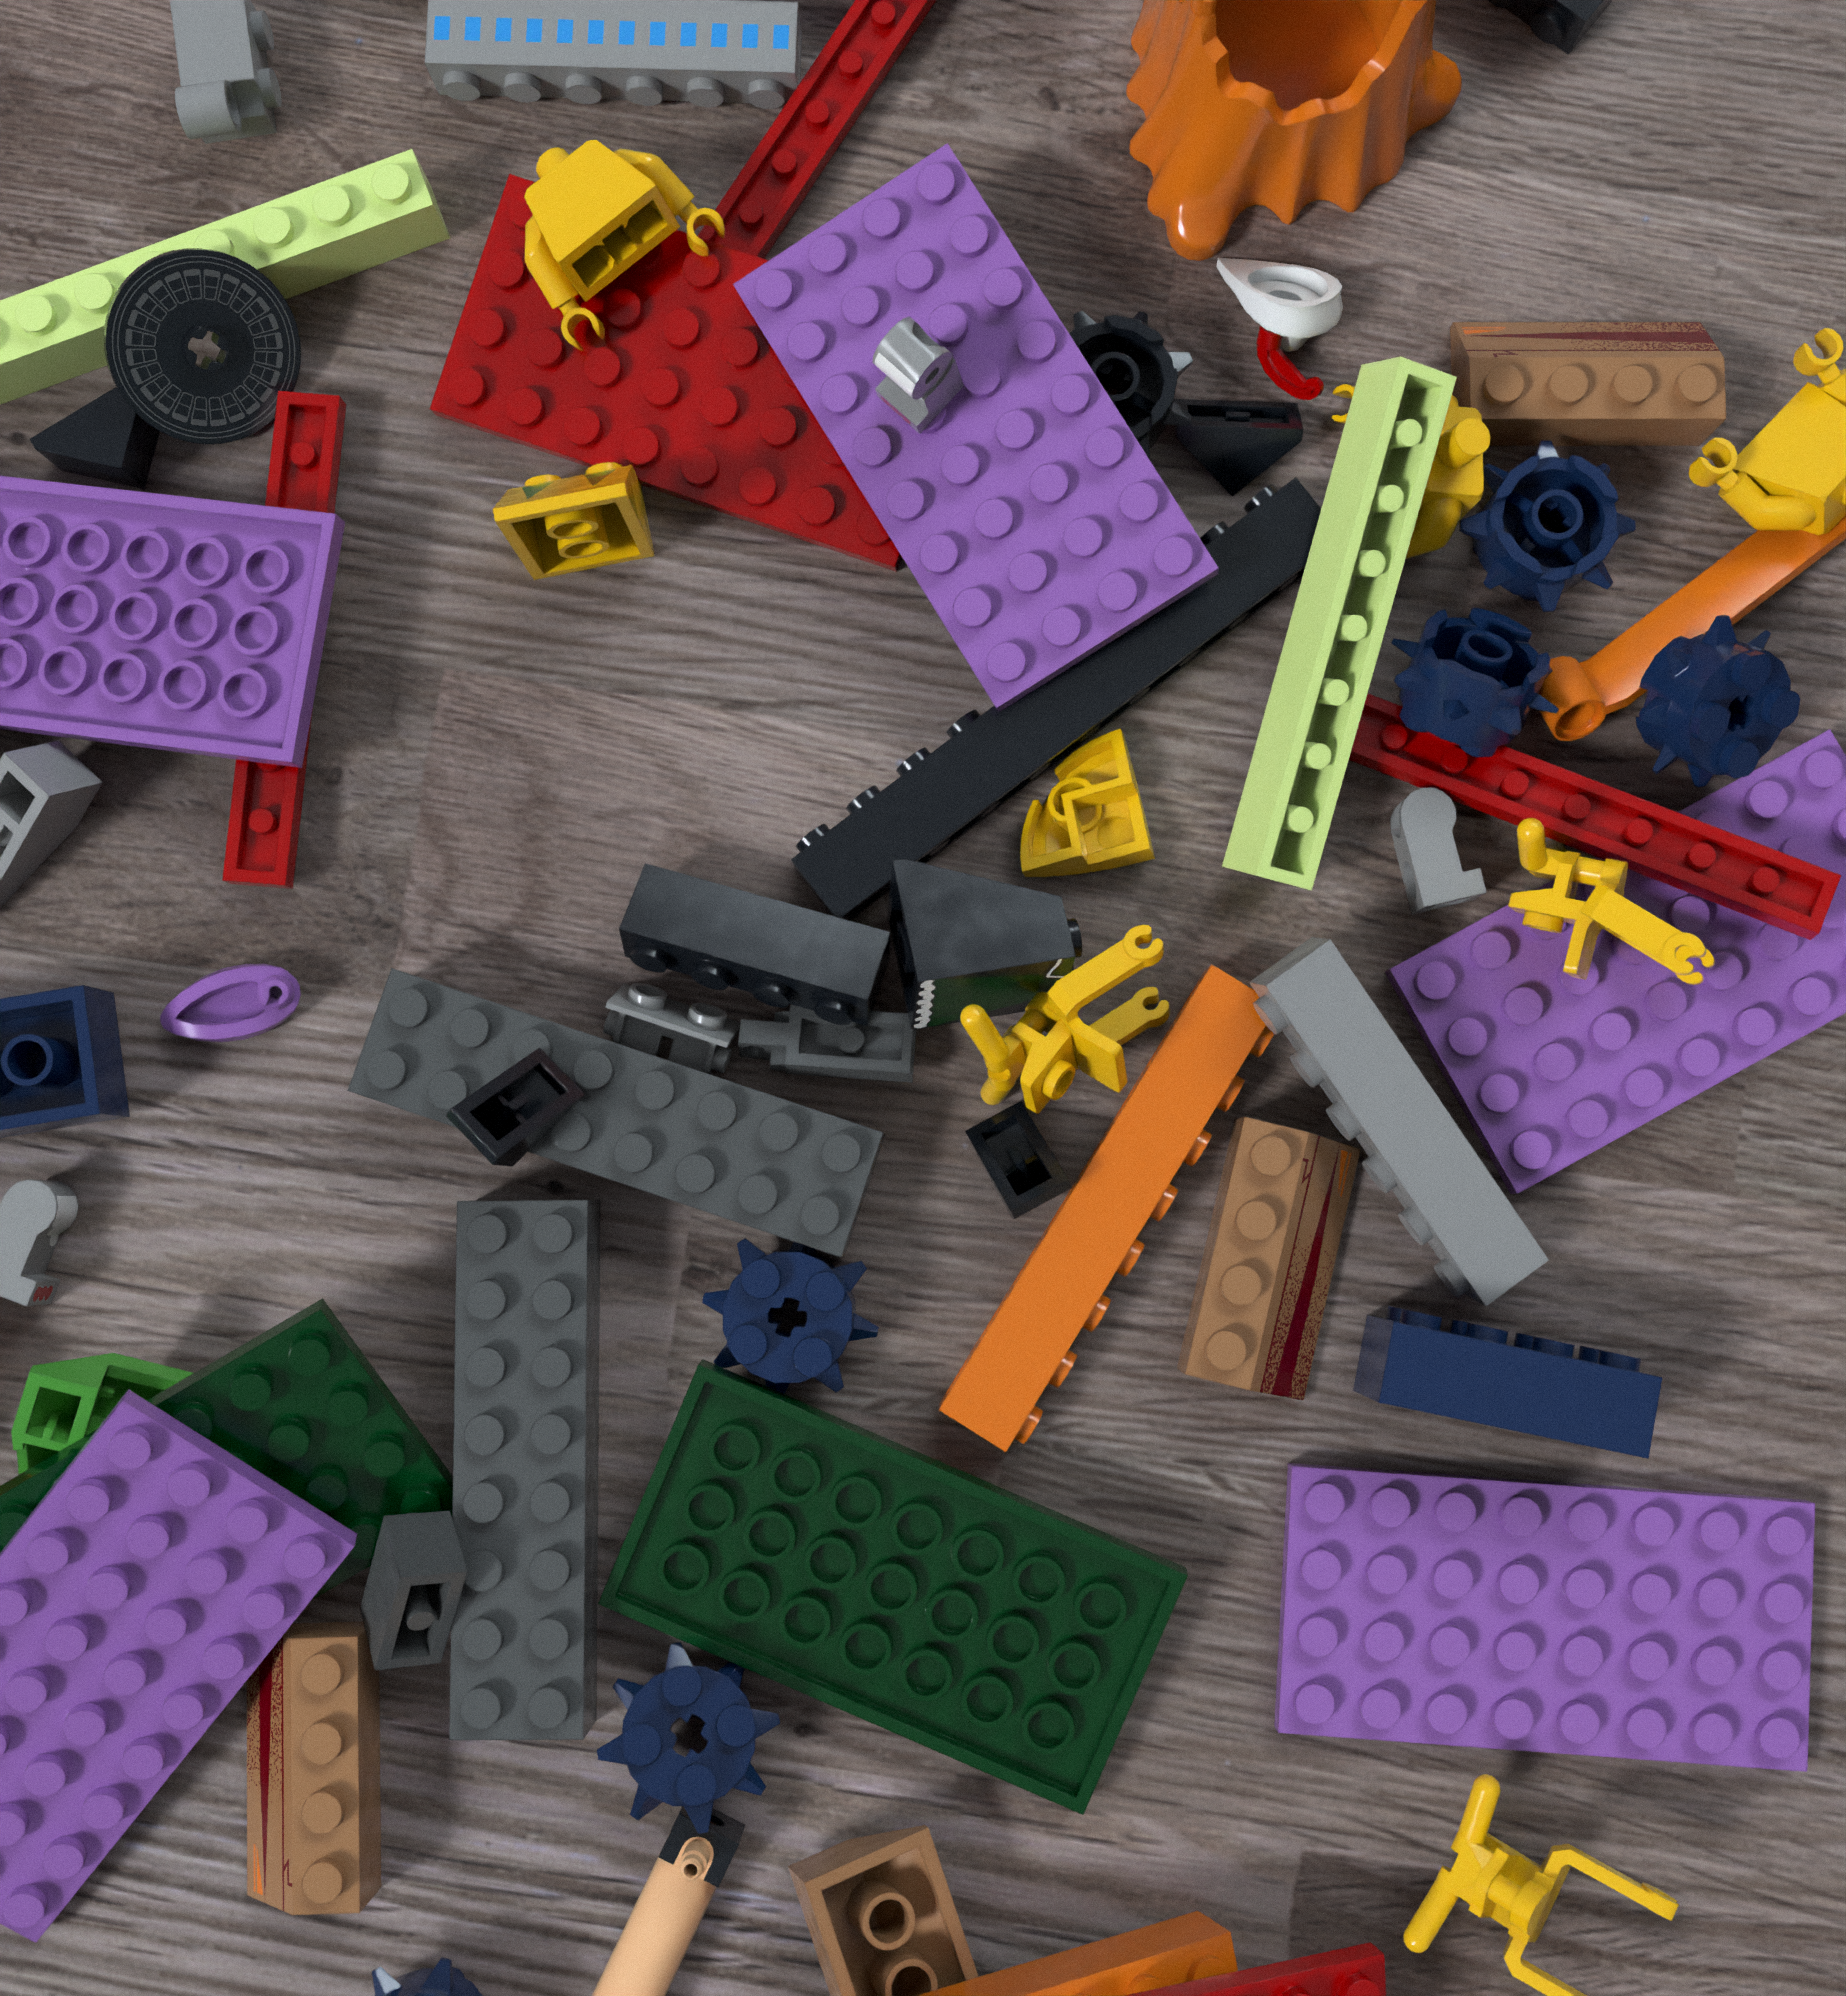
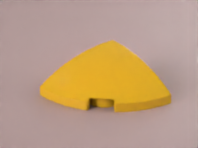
M1121 728L1089 741L1064 759L1054 769L1059 782L1051 789L1043 806L1039 800H1033L1028 810L1020 845L1021 869L1025 877H1050L1090 873L1155 859L1138 784Z

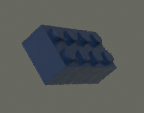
M81 985L0 999V1138L130 1117L113 992Z
M1388 1306L1386 1318L1367 1315L1353 1391L1378 1403L1649 1459L1662 1377L1639 1372L1640 1358L1580 1346L1578 1358L1573 1357L1575 1345L1517 1332L1514 1345L1507 1344L1508 1331L1454 1319L1451 1322L1450 1332L1440 1330L1442 1317Z

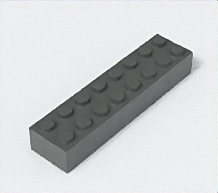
M391 968L347 1091L456 1127L446 1117L452 1107L540 1047L585 1095L528 1152L838 1257L845 1256L885 1138L883 1132Z
M600 1200L457 1201L452 1520L467 1568V1575L451 1626L449 1740H584L597 1720Z

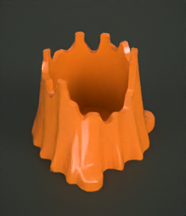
M1144 0L1140 16L1131 36V45L1139 56L1140 65L1127 84L1126 96L1131 102L1140 106L1145 113L1146 120L1130 140L1129 151L1135 160L1147 165L1152 172L1153 183L1147 198L1148 209L1153 215L1165 221L1170 245L1177 254L1188 260L1196 261L1212 258L1221 251L1234 220L1247 207L1254 205L1265 206L1272 210L1283 223L1291 225L1296 221L1304 206L1317 200L1330 201L1346 212H1355L1366 195L1375 186L1392 180L1404 162L1405 146L1411 136L1420 129L1438 122L1449 114L1461 91L1462 77L1456 63L1447 56L1433 50L1432 39L1436 0Z

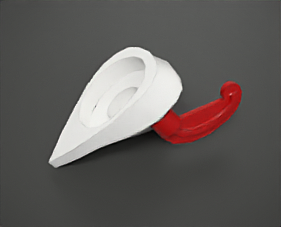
M1218 258L1216 267L1224 281L1235 293L1244 310L1260 325L1256 341L1257 356L1264 372L1279 388L1295 398L1312 400L1320 396L1324 390L1322 380L1316 376L1307 380L1280 347L1285 351H1296L1308 338L1326 333L1337 325L1343 310L1341 298L1342 285L1339 280L1326 272L1300 265L1248 259Z

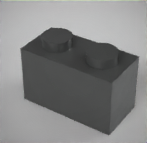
M450 1511L407 1513L383 1517L360 1606L375 1670L437 1664L442 1661L467 1575V1568Z

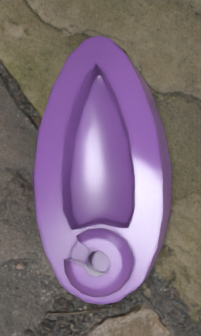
M243 964L226 967L203 976L183 989L166 1005L160 1015V1023L164 1029L175 1035L197 1041L229 1042L245 1040L266 1033L282 1024L291 1016L301 996L300 986L297 979L281 967L268 964Z

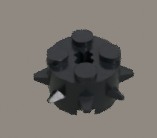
M1083 311L1075 313L1073 315L1074 330L1069 333L1105 391L1107 392L1109 387L1121 391L1120 394L1108 395L1150 460V448L1154 446L1166 425H1191L1193 417L1174 401L1177 379L1193 363L1190 353L1167 352L1163 346L1164 339L1160 333L1148 326V314L1139 311L1134 318L1117 315L1105 316L1104 322L1100 323L1093 321Z

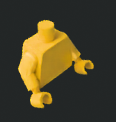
M597 140L586 141L570 155L563 148L559 147L550 148L539 157L536 165V172L540 179L526 190L524 196L533 214L525 224V263L551 308L559 307L564 316L561 322L563 337L572 346L581 351L584 350L574 335V329L580 321L590 320L592 327L601 339L605 336V329L603 323L595 314L579 306L575 299L576 295L580 294L584 301L587 302L680 228L675 218L677 215L687 225L688 245L693 252L700 256H708L709 248L694 233L698 227L703 225L711 226L722 239L725 236L723 219L719 213L710 208L697 209L691 202L695 196L660 157L652 153L622 148L612 152Z
M1824 328L1814 336L1816 345L1823 352L1824 359L1817 358L1806 343H1803L1794 354L1793 363L1796 370L1807 376L1818 375L1822 381L1818 386L1807 382L1738 455L1735 446L1730 441L1724 438H1713L1702 447V452L1705 457L1712 460L1715 466H1712L1707 459L1698 457L1689 467V478L1694 484L1700 487H1709L1715 484L1720 486L1718 495L1756 530H1803L1815 535L1829 533L1846 515V369L1839 370L1835 363L1842 354L1843 340L1833 329Z
M1348 384L1337 386L1333 390V395L1352 399L1355 386ZM1453 395L1451 396L1406 559L1444 547L1449 542L1458 522L1481 500L1484 492L1483 453L1490 445V433L1487 426L1482 422V415L1476 408L1459 407L1457 398ZM1347 414L1332 416L1334 421L1345 424Z

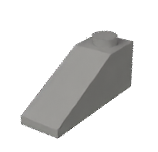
M59 740L4 752L0 759V908L73 832L103 783Z

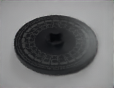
M185 248L172 250L149 259L129 274L120 285L111 301L105 319V358L115 386L127 404L144 421L173 438L197 444H223L245 438L256 433L275 418L278 391L293 392L301 364V344L298 327L287 301L264 274L245 261L227 253L212 249ZM207 331L213 332L211 341L220 348L219 354L216 358L205 356L202 363L197 364V354L188 348L189 341L192 337L203 340Z

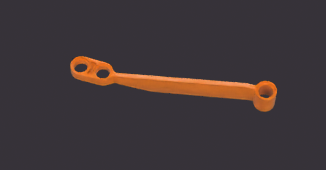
M1846 515L1829 533L1815 535L1803 530H1758L1591 658L1580 663L1570 656L1550 659L1549 666L1553 672L1544 680L1538 694L1559 708L1557 714L1539 710L1553 736L1560 741L1581 739L1597 729L1605 719L1606 714L1625 708L1648 691L1639 687L1641 679L1655 655L1668 643L1679 636L1691 639L1705 634V631L1709 630L1718 615H1728L1733 626L1846 539Z

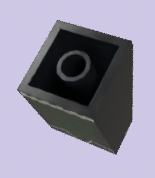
M903 859L892 862L887 917L910 1027L913 1030L961 1022L960 1014L962 1010L971 1004L981 1006L989 1017L1025 1012V1007L1038 992L1047 993L1057 980L1074 970L1075 958L1082 956V939L1078 922L1075 918H1066L1061 896L912 860Z

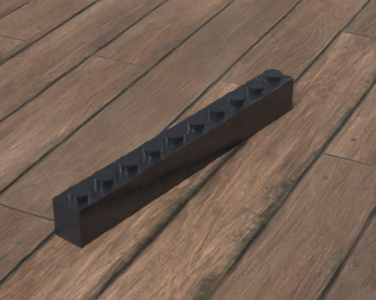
M1295 477L1280 490L1274 484L1265 487L1245 505L1244 510L1247 515L1231 527H1228L1222 521L1200 538L1219 568L1218 575L1004 710L998 712L995 706H993L982 715L976 709L968 712L947 730L946 733L951 739L932 753L924 747L908 757L896 770L900 777L889 786L880 791L874 785L853 799L846 807L850 813L848 817L832 829H829L826 824H822L805 835L796 845L800 853L793 857L791 861L796 871L829 914L849 921L854 919L890 891L893 861L907 859L924 864L929 862L1300 580L1304 573L1321 508L1299 480Z

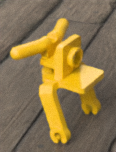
M1527 818L1519 823L1517 827V840L1521 865L1537 878L1554 880L1553 888L1511 893L1508 907L1517 913L1524 914L1522 925L1561 933L1564 923L1574 924L1563 972L1574 978L1587 979L1597 936L1604 929L1670 969L1683 982L1690 985L1703 983V975L1699 972H1694V966L1688 960L1696 957L1701 959L1702 964L1706 968H1712L1715 965L1713 955L1705 948L1703 942L1697 936L1681 932L1623 897L1628 862L1609 858L1602 861L1581 857V853L1566 851L1564 845L1558 841L1551 840L1546 842L1544 826L1539 820ZM1578 883L1595 886L1587 901L1575 899Z
M1138 925L1131 928L1126 933L1124 939L1057 980L1047 993L1038 992L1025 1007V1014L1016 1025L1010 1026L1003 1036L1000 1035L981 1006L971 1004L962 1010L960 1014L961 1024L984 1057L985 1065L988 1068L989 1077L980 1091L985 1103L989 1105L1001 1103L1015 1085L1017 1078L1021 1075L1020 1084L1026 1108L1039 1114L1050 1099L1058 1100L1066 1093L1077 1069H1080V1071L1115 1092L1120 1093L1128 1082L1121 1045L1149 1027H1157L1165 1023L1170 1016L1169 1002L1167 1000L1159 1002V993L1156 987H1145L1137 991L1133 998L1089 1026L1084 1024L1078 1017V1011L1145 967L1153 966L1162 959L1164 955L1163 941L1159 938L1152 941V929L1149 925ZM1152 941L1151 945L1148 948H1138L1140 944L1150 943ZM1158 1003V1006L1153 1010L1145 1009L1149 1004ZM1044 1031L1048 1033L1046 1037L1042 1035Z
M1488 1774L1480 1775L1473 1783L1459 1830L1450 1847L1458 1853L1452 1869L1444 1865L1441 1866L1432 1887L1404 1931V1943L1412 1952L1422 1953L1426 1951L1460 1897L1470 1905L1468 1909L1470 1912L1480 1918H1492L1509 1929V1940L1503 1950V1958L1512 1976L1547 1996H1587L1521 1957L1528 1942H1536L1569 1872V1865L1672 1921L1679 1904L1676 1899L1658 1888L1644 1882L1641 1884L1570 1844L1551 1846L1542 1865H1539L1487 1832L1501 1789L1496 1778Z

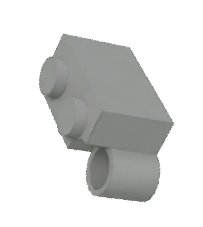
M170 0L181 87H176L175 103L179 120L186 136L190 140L202 138L205 144L277 133L274 108L281 107L282 98L276 74L271 67L268 68L266 51L274 49V37L266 12L264 10L257 11L251 0Z

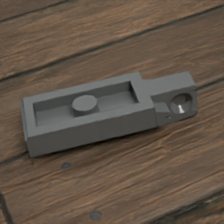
M790 1005V1011L775 1012L774 1021L741 1019L738 1048L740 1057L770 1061L771 1070L785 1071V1074L913 1083L917 1029H911L908 1013L872 1011L867 1026L851 1022L848 1025H837L821 1019L813 1010Z

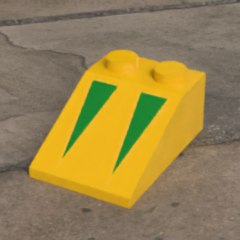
M615 462L600 463L589 467L585 471L586 474L563 479L557 475H539L528 479L524 483L525 486L507 490L493 508L494 519L534 580L655 556L642 487L632 465L622 467L621 464Z

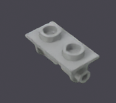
M645 983L623 984L606 1002L605 1008L611 1010L606 1018L603 1033L613 1036V1042L657 1056L663 1036L674 1039L668 1061L707 1074H711L713 1070L721 1073L725 1072L732 1049L727 1047L740 1030V1022L727 1018V1013L716 1006L706 1003L687 1005L667 998V993L664 990Z

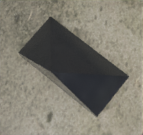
M1174 399L1178 405L1193 417L1191 425H1175L1176 437L1232 497L1302 441L1304 429L1298 403Z

